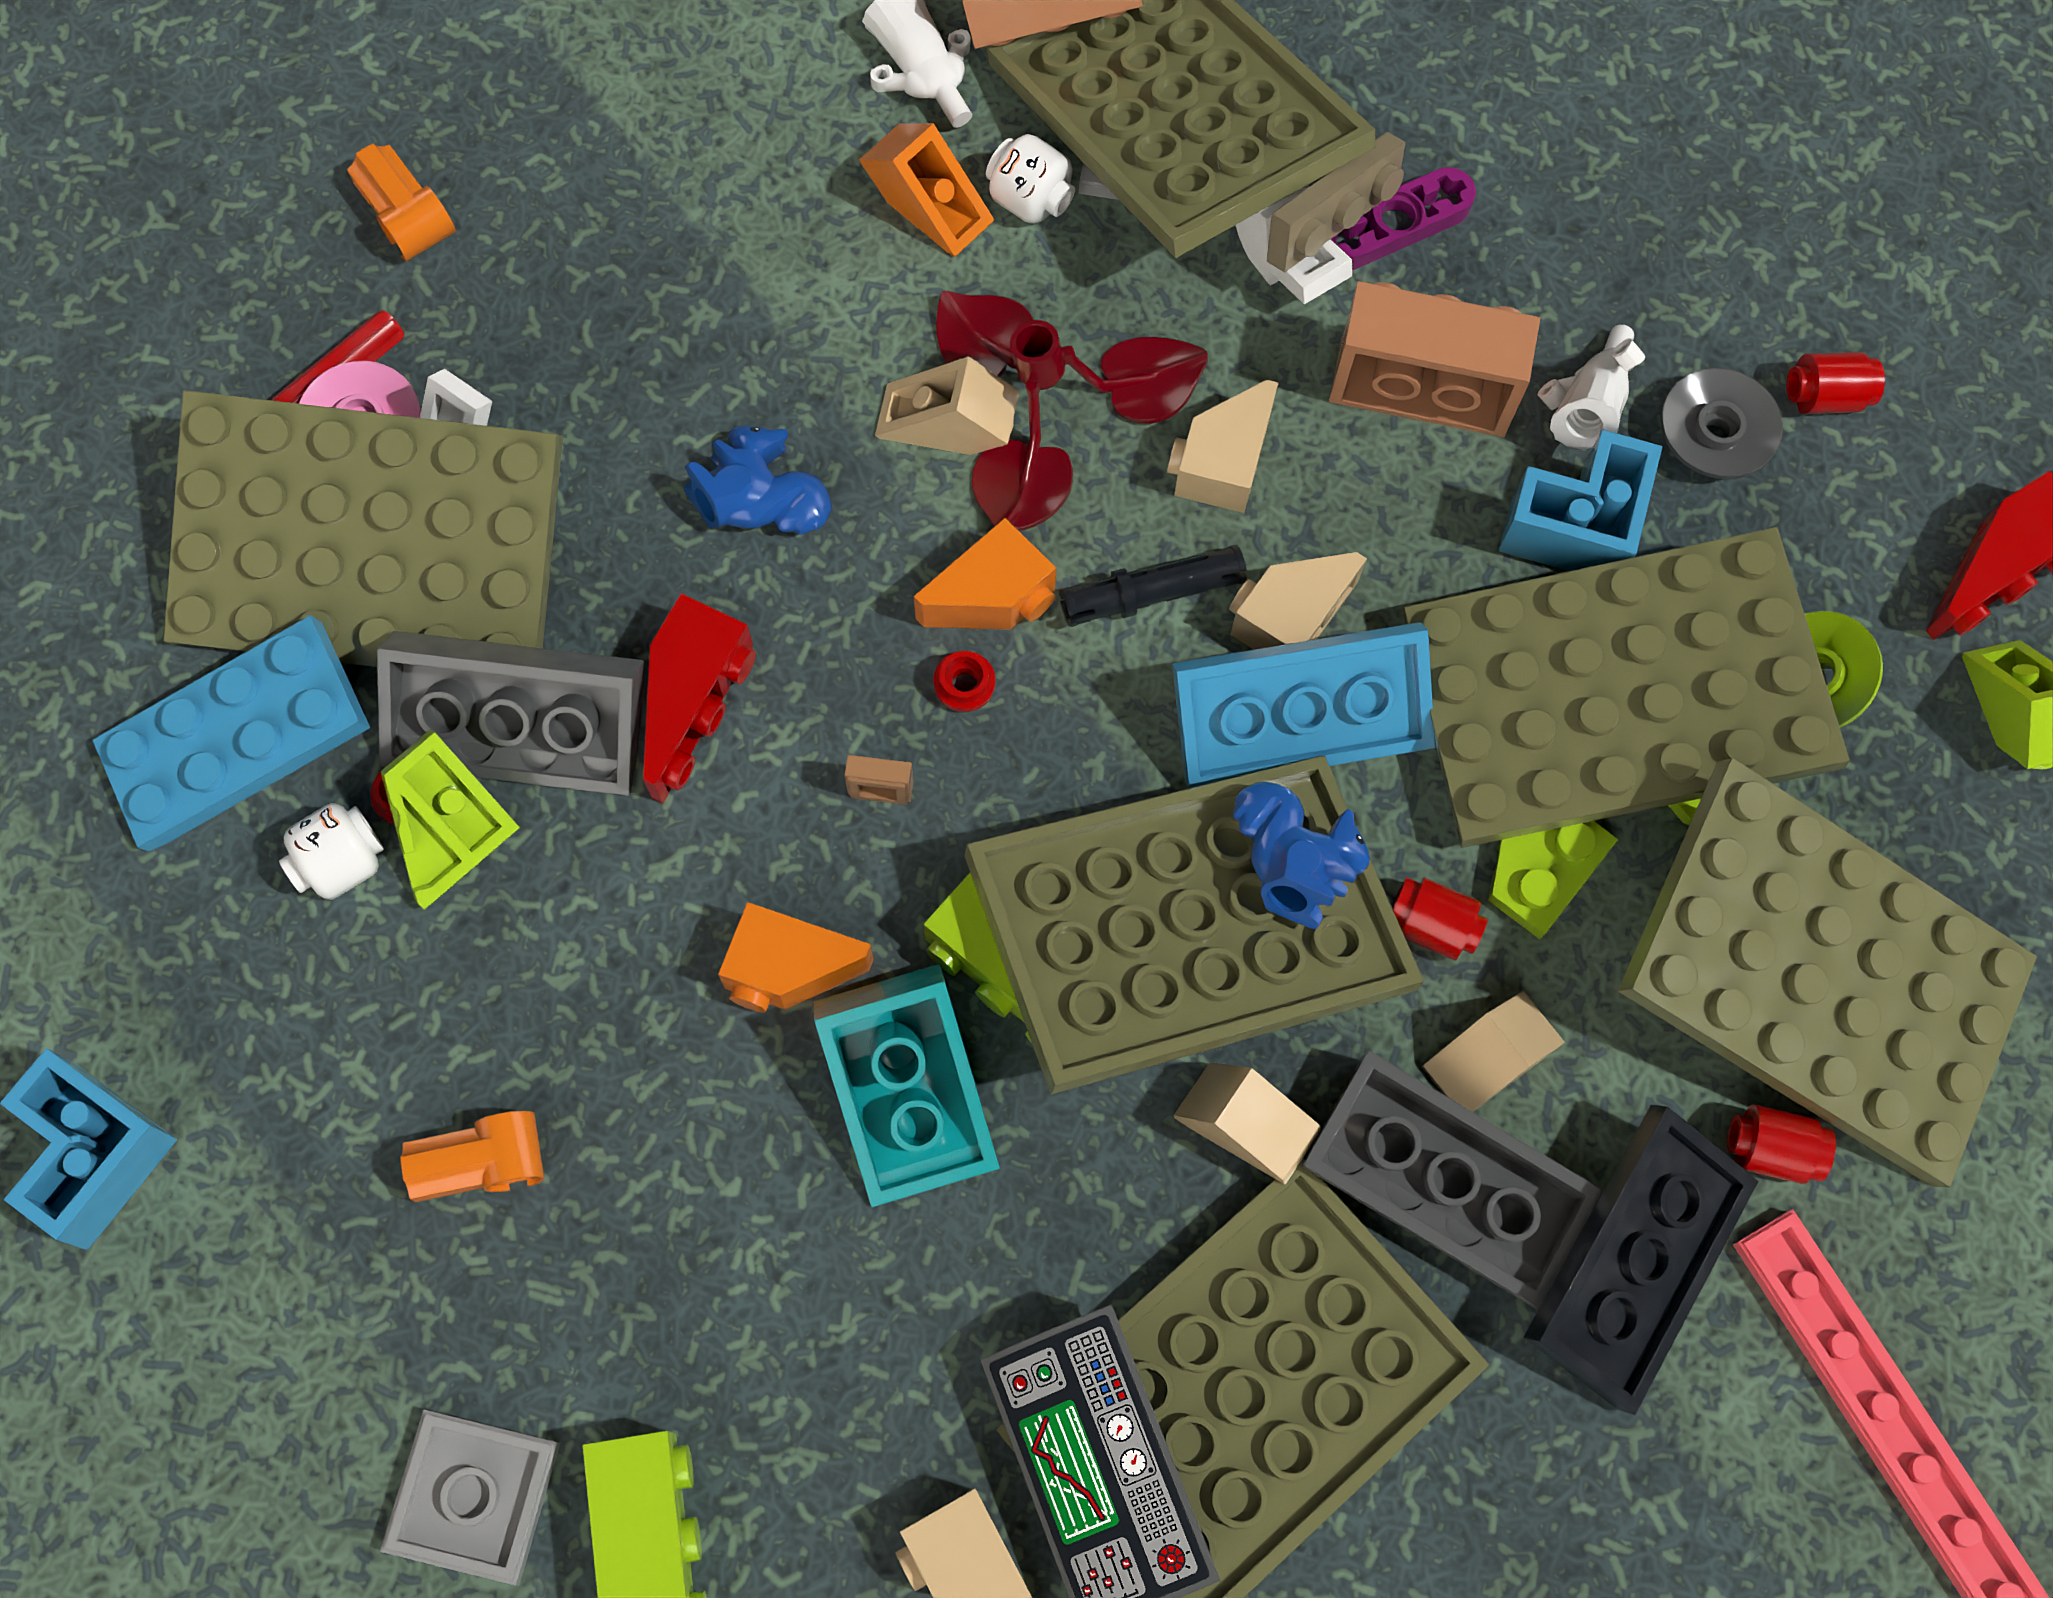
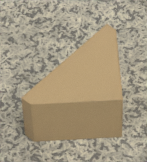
M1522 991L1486 1013L1426 1062L1422 1068L1443 1095L1474 1112L1565 1042L1526 993Z
M1212 1062L1207 1065L1173 1115L1175 1119L1283 1184L1287 1183L1321 1132V1127L1253 1068Z

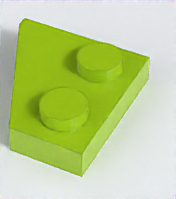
M432 729L381 770L413 896L424 910L520 828Z
M1594 821L1498 840V856L1492 875L1488 901L1540 940L1618 839Z

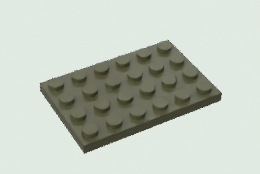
M1142 0V7L1127 10L1117 17H1098L1071 24L1062 31H1043L1016 38L1011 43L1003 46L990 45L986 47L989 64L998 75L1175 258L1375 148V128L1234 0Z
M183 390L164 641L249 651L311 615L323 623L340 663L377 667V648L393 631L543 648L563 435Z
M1778 527L1404 607L1403 617L1405 625L1421 622L1428 629L1433 702L1430 715L1435 745L1461 848L1701 799L1716 763L1732 757L1771 783L1845 769L1850 761Z
M1325 755L967 844L964 857L1051 1095L1417 991L1424 982L1423 977L1371 860L1369 861L1368 868L1363 873L1357 874L1353 883L1342 881L1348 888L1345 897L1335 896L1331 906L1318 905L1323 919L1316 929L1291 921L1265 908L1261 896L1262 883L1251 860L1254 839L1244 836L1239 831V823L1233 818V810L1236 804L1234 800L1242 789L1256 782L1280 784L1291 789L1300 799L1304 808L1303 828L1327 835L1339 816L1345 810H1348V807Z
M1732 757L1716 763L1618 992L1918 1179L1934 1187H1951L2037 956Z
M1304 1159L1301 1160L1286 1184L1275 1179L1118 1320L1220 1578V1582L1181 1598H1244L1490 1365L1320 1177L1301 1167ZM1003 1423L996 1429V1432L1014 1452Z

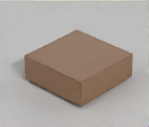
M848 755L845 770L848 795L855 799L907 805V802H911L914 783L912 763Z

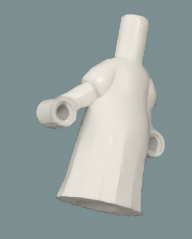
M874 0L865 11L862 22L865 24V28L886 49L903 73H893L889 65L882 64L877 66L870 72L872 88L877 92L905 90L906 94L915 98L936 99L953 127H961L969 122L972 118V113L956 88L962 81L965 73L963 59L970 51L971 37L969 32L959 29L950 33L948 36L947 52L942 37L927 10L925 0Z
M1626 325L1613 327L1604 350L1592 357L1575 373V376L1559 380L1553 379L1539 390L1538 396L1551 411L1558 408L1552 416L1550 430L1553 432L1555 440L1563 443L1567 448L1585 451L1594 446L1602 429L1614 433L1618 432L1621 413L1629 395L1628 372L1645 359V354L1633 341L1634 332L1630 327Z

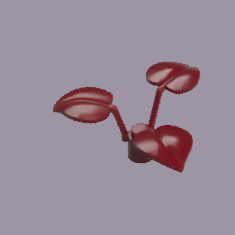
M945 290L941 292L939 298L936 331L939 348L945 363L947 364L969 356L998 377L1002 376L1008 365L1017 370L1018 377L1025 384L1028 395L1029 444L1026 445L1021 441L1009 439L1007 445L982 452L973 468L972 489L976 501L994 527L1004 518L1018 531L1036 527L1052 517L1062 507L1071 492L1073 468L1069 455L1057 447H1040L1039 392L1040 390L1053 387L1062 378L1065 372V365L1072 367L1097 391L1101 393L1112 392L1113 408L1121 417L1140 424H1152L1171 418L1184 407L1208 363V353L1205 349L1185 341L1159 337L1132 338L1114 345L1103 355L1101 368L1107 379L1104 380L1075 355L1072 346L1061 347L1058 332L1053 325L1046 321L1033 320L1028 309L1015 300L996 295H965Z

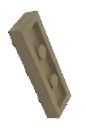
M1389 132L1384 133L1375 140V148L1328 173L1272 213L1267 262L1284 273L1304 258L1315 255L1323 244L1342 230L1353 227L1364 214L1379 203L1390 200L1396 194L1403 181L1404 172L1401 167L1406 142Z

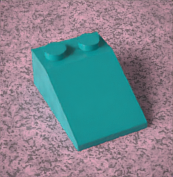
M940 964L814 1001L815 1025L871 1207L1000 1169Z

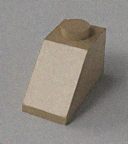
M968 356L887 383L875 436L879 439L968 455L1007 445L1014 426V414L1019 390Z
M1265 380L1193 417L1187 440L1176 437L1167 473L1178 475L1174 496L1245 513L1273 408L1278 382Z
M1357 552L1270 565L1258 583L1248 579L1232 601L1229 610L1235 614L1230 635L1253 650L1318 639L1358 583L1367 558Z
M976 1489L900 1531L907 1546L895 1553L914 1591L927 1585L933 1598H1032Z

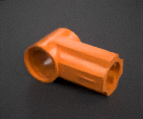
M372 143L355 154V160L347 171L356 188L377 214V221L392 245L397 243L403 254L401 258L405 262L456 233L455 226L438 197L430 187L425 186L422 188L390 145L377 146Z
M531 1111L498 1113L479 1119L475 1122V1128L402 1143L403 1150L400 1159L403 1180L406 1184L409 1198L414 1202L482 1188L486 1192H504L510 1190V1183L527 1180V1185L533 1186L544 1181L535 1113Z

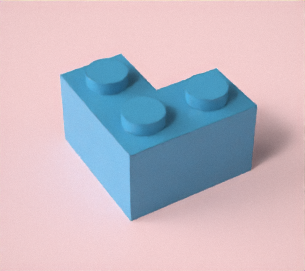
M1602 429L1584 462L1580 480L1528 466L1511 500L1498 551L1566 571H1574L1634 558L1637 553L1663 446Z
M46 1048L0 1102L3 1107L51 1142L4 1198V1201L55 1240L88 1250L178 1139L78 1064Z

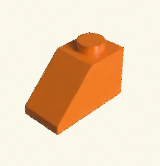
M899 123L859 159L886 202L952 257L958 255L995 220L934 123Z
M1004 518L914 596L915 619L923 627L1011 630L1024 618L1029 622L1035 621L1052 605L1055 600L1053 592L1055 591L1057 568Z
M747 902L718 975L724 988L732 991L729 997L731 1001L747 1009L766 1013L769 1004L786 1010L869 972L874 958L871 944Z

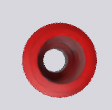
M1863 352L1803 354L1798 359L1796 365L1789 370L1786 380L1787 396L1791 402H1797L1798 411L1802 414L1861 412L1867 406L1878 404L1885 387V373L1882 363L1877 358H1869Z
M1405 877L1392 904L1393 912L1406 940L1454 961L1458 959L1462 950L1470 954L1475 952L1488 922L1487 918L1478 915L1481 901L1425 877L1422 878L1421 882Z
M1752 1104L1743 1115L1736 1114L1733 1117L1727 1134V1151L1730 1154H1735V1162L1748 1172L1799 1184H1806L1810 1179L1822 1182L1829 1175L1834 1162L1836 1137L1833 1130L1821 1127L1817 1119Z

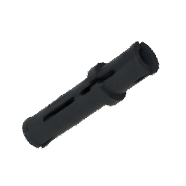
M1236 544L1207 554L1196 555L1143 570L1127 573V570L1123 568L1111 571V577L1060 589V604L1068 627H1074L1091 620L1121 614L1122 618L1137 615V609L1149 607L1150 605L1200 594L1224 586L1245 583L1247 581V575L1244 572L1247 571L1242 551Z

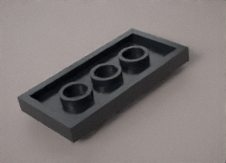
M1650 1105L1523 1338L1617 1410L1636 1415L1759 1181L1668 1106Z

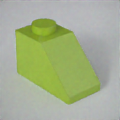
M2021 640L1963 652V661L1996 746L2027 769L2053 768V661Z

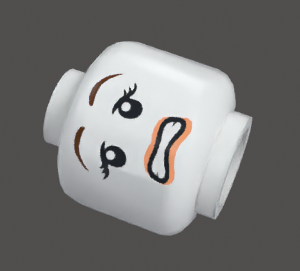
M1026 134L1016 140L1013 138L1006 139L996 149L986 169V177L990 180L989 190L992 199L1027 223H1039L1050 214L1055 217L1060 216L1069 206L1075 193V187L1070 184L1073 173L1070 159L1034 135Z
M330 803L286 830L284 844L289 855L279 860L292 884L300 893L312 887L319 896L332 900L373 876L379 867L376 854L383 851L384 848L356 806L347 811L339 804Z

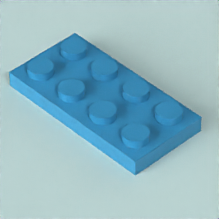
M310 615L93 739V742L137 848L149 852L175 840L368 730L370 726L323 623Z
M1421 622L1172 663L1184 778L1189 789L1325 755L1329 766L1435 748L1430 715L1433 702L1428 629Z

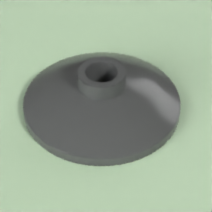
M1709 368L1687 375L1671 389L1661 410V429L1671 452L1691 470L1711 478L1736 479L1757 472L1771 460L1782 439V416L1773 396L1758 381L1735 370ZM1707 426L1721 428L1725 438L1713 435L1707 429Z

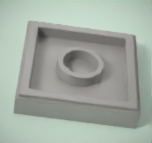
M423 1410L380 1552L515 1586L520 1585L560 1443Z

